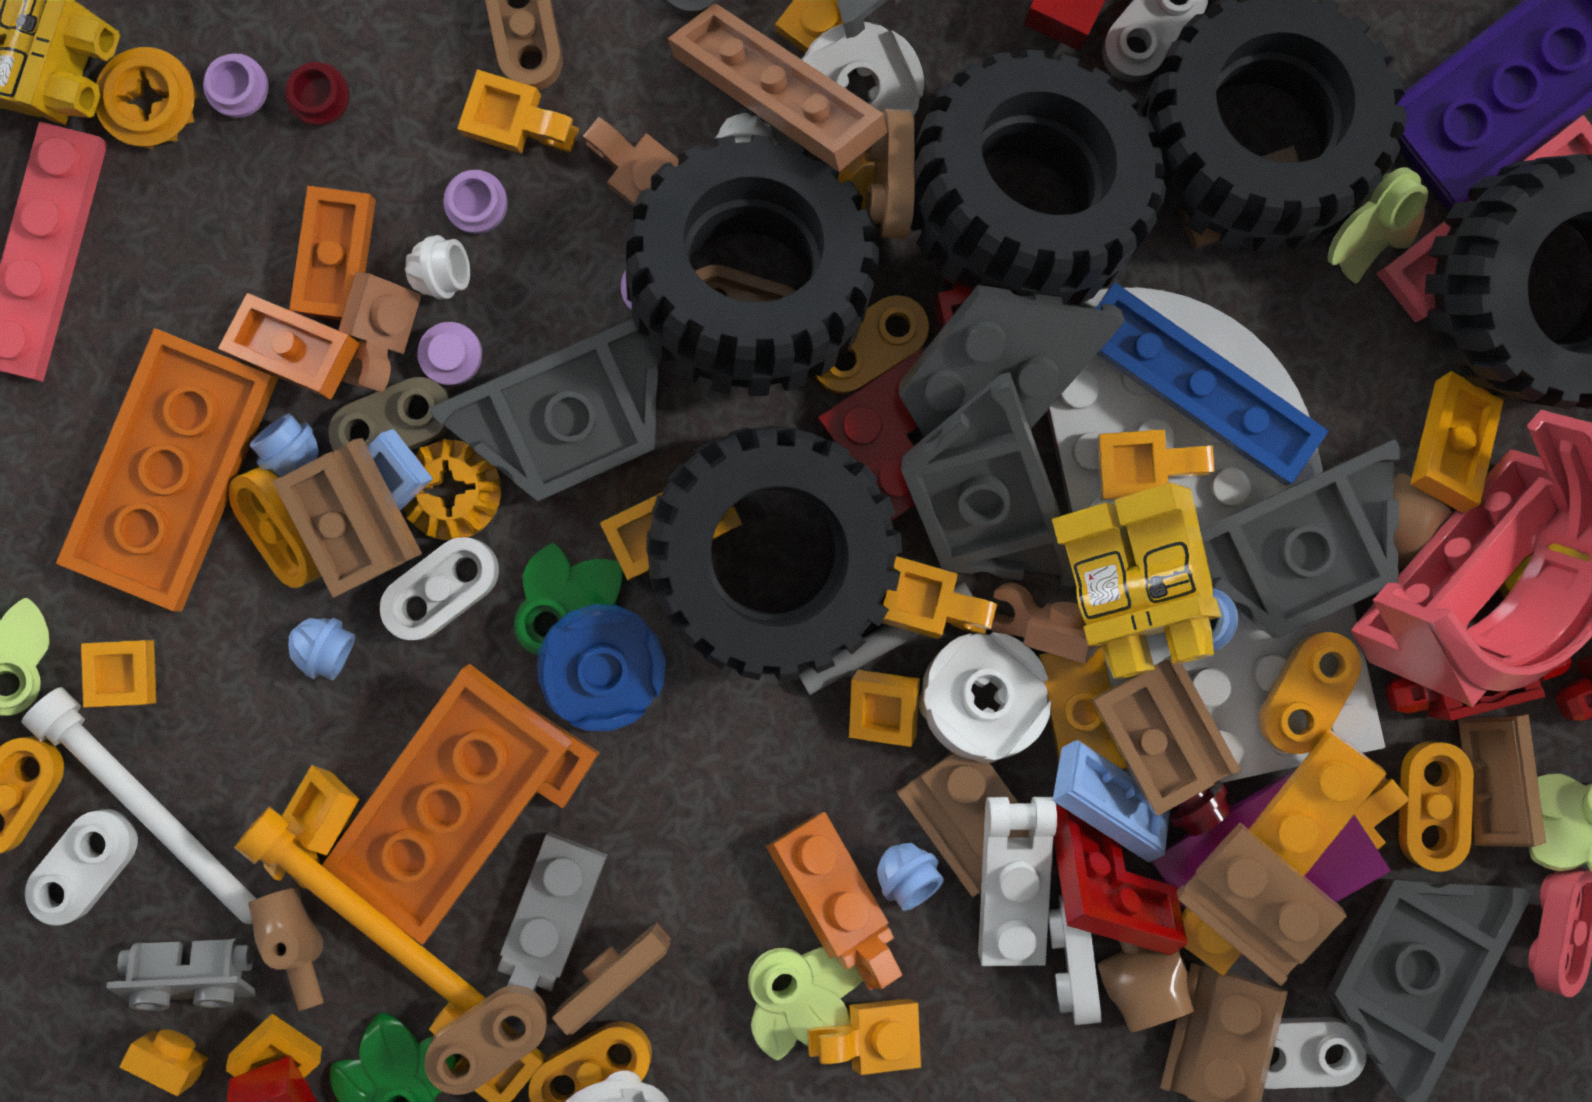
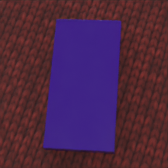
M1524 0L1405 91V95L1397 104V106H1404L1407 112L1406 128L1398 139L1400 152L1448 212H1450L1455 203L1469 202L1471 200L1468 196L1469 188L1482 178L1497 176L1501 167L1522 161L1592 107V0Z

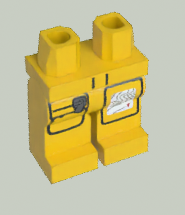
M0 0V108L30 116L44 117L49 121L66 125L69 116L93 117L101 96L99 85L82 75L88 57L104 61L114 57L120 38L119 31L75 0Z
M1170 482L1115 499V504L1105 502L1052 519L1058 544L1065 545L1077 586L1079 609L1086 623V626L1083 627L1088 646H1102L1105 659L1114 678H1129L1154 671L1147 637L1163 632L1166 635L1172 663L1191 662L1214 655L1212 629L1209 620L1219 618L1221 614L1217 599L1213 597L1210 571L1190 488Z

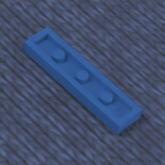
M1114 282L1095 309L1100 310L1102 303L1115 305L1122 310L1124 323L1096 355L1284 486L1293 484L1329 431Z

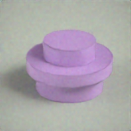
M227 54L215 59L207 68L204 77L203 87L208 102L219 113L232 118H243L254 114L264 104L269 91L268 78L263 68L254 59L243 54Z
M468 170L458 174L450 181L444 193V209L448 218L457 228L471 234L489 232L497 227L505 217L508 207L506 191L500 181L486 171Z
M442 322L428 329L422 336L418 346V361L423 372L433 381L447 386L459 385L470 380L478 371L482 361V347L477 336L466 326L456 322Z

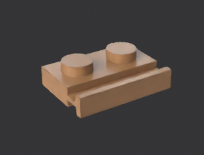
M363 438L354 439L346 443L345 446L329 452L273 481L333 598L422 554Z
M1171 655L1155 664L1154 671L1129 677L1090 699L1150 810L1157 816L1215 785V782L1241 771L1183 664L1172 663Z
M950 752L896 792L973 898L980 893L982 883L986 798L1008 797L1010 804L1018 802L990 763H979ZM1010 830L1008 838H1029V830Z
M1240 822L1196 869V874L1191 880L1176 891L1177 898L1181 903L1280 986L1288 979L1287 975L1298 963L1302 964L1346 917L1341 906Z
M1193 962L1190 964L1187 984L1195 1011L1177 1018L1160 1088L1186 1095L1188 1099L1196 1102H1261L1288 991L1228 971L1222 976L1212 967L1207 966V964Z

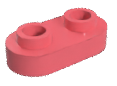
M1583 867L1567 871L1555 870L1554 873L1547 875L1544 879L1539 895L1540 906L1543 909L1539 936L1534 940L1528 956V966L1531 973L1534 974L1537 986L1542 990L1569 998L1578 994L1585 984L1592 958V872L1590 869Z

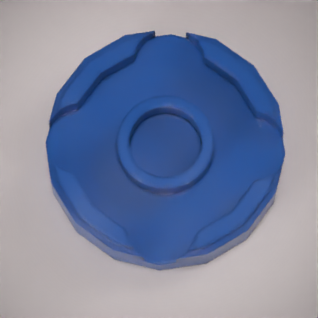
M591 604L567 613L549 629L538 650L536 675L547 705L556 714L558 713L562 719L570 721L571 725L585 731H613L637 721L646 713L645 708L652 703L654 697L657 699L664 686L666 660L657 635L638 614L618 605Z

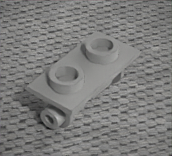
M239 939L192 941L190 965H181L184 946L181 942L134 943L130 950H122L118 956V972L120 976H126V981L107 982V989L129 1001V1008L135 1010H166L170 1006V1000L194 999L193 1004L199 1007H230L234 1005V997L256 996V989L241 979L242 971H250L252 969L254 960L253 948L251 945H242Z

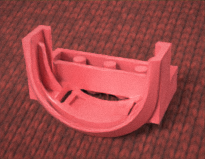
M1540 410L1528 423L1527 428L1540 457L1510 449L1488 473L1480 505L1465 513L1456 510L1398 575V583H1387L1373 599L1374 604L1350 630L1369 663L1473 707L1487 690L1510 691L1531 684L1545 676L1583 647L1592 637V422L1545 410ZM1556 543L1574 549L1579 553L1589 554L1590 561H1584L1553 551L1546 546ZM1533 553L1523 574L1507 597L1487 617L1468 628L1469 622L1515 571L1524 558Z

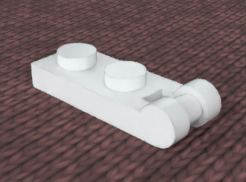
M1008 797L986 798L978 954L982 966L1046 965L1053 836H1055L1057 827L1056 803L1053 801V797H1032L1031 803L1010 804ZM1010 830H1029V838H1008Z

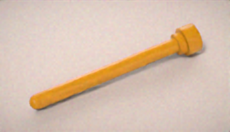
M270 806L255 820L235 844L234 848L253 864L259 860L268 867L276 863L462 1013H465L486 998L295 845L292 841L296 836L286 829L290 822Z

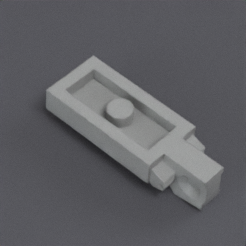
M550 832L546 834L500 953L503 957L497 971L511 976L507 986L519 985L530 988L533 991H536L538 986L552 991L557 977L560 978L563 974L608 854Z

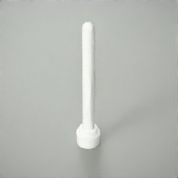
M63 687L48 693L25 714L21 723L40 741L48 739L54 746L62 743L240 921L245 924H252L248 903L256 898L82 726L85 719L78 713L81 705Z

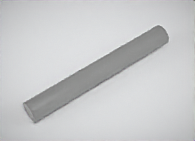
M964 581L955 585V593L973 597ZM885 624L863 636L862 638L866 643L854 654L845 649L832 658L835 663L834 667L818 674L811 667L799 672V677L809 695H812L919 635V633Z

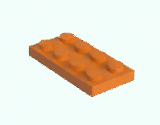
M154 328L56 564L171 611L182 612L229 500L230 482L233 478L239 476L249 452L250 444L256 435L279 378Z
M468 664L461 669L322 866L423 945L545 782L573 741L474 666Z

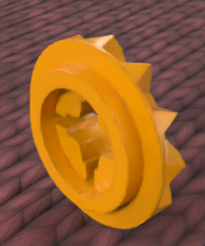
M152 47L129 49L115 56L102 69L96 82L99 85L101 95L96 113L104 128L124 144L153 150L155 145L166 141H178V133L186 124L194 122L192 113L194 100L199 95L193 86L190 71L168 52ZM147 80L155 92L169 97L162 98V101L152 104L151 114H148L149 120L146 118L143 109L135 104L128 103V101H134V98L144 95V86L147 85Z
M443 439L429 446L420 447L415 456L433 480L404 506L406 518L426 535L441 540H451L460 537L468 538L480 532L493 519L501 500V480L496 466L489 463L463 441ZM446 463H448L449 470L452 471L455 481L469 486H476L475 490H466L465 494L455 496V506H452V517H450V509L446 508V502L443 498L429 493L424 494V489H433L434 485L443 483L444 473H447Z

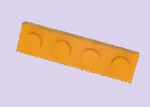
M1328 729L1249 830L1305 876L1387 773L1381 766ZM1186 908L1182 913L1188 944L1184 947L1224 976L1242 953L1189 908Z

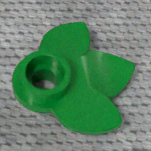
M551 543L537 552L529 560L522 578L526 600L519 607L514 620L515 634L521 645L529 652L538 655V650L545 639V636H542L536 628L537 618L542 613L550 612L559 621L567 613L591 604L615 605L623 580V570L619 562L608 559H592L571 567L568 558L555 543Z
M379 1013L363 1034L359 1049L360 1060H343L335 1062L330 1066V1083L337 1101L395 1102L399 1097L403 1096L409 1102H436L435 1098L442 1091L431 1083L425 1071V1056L433 1036L418 1044L414 1035L403 1022L390 1014ZM455 1054L446 1058V1062L451 1069H454L456 1065Z

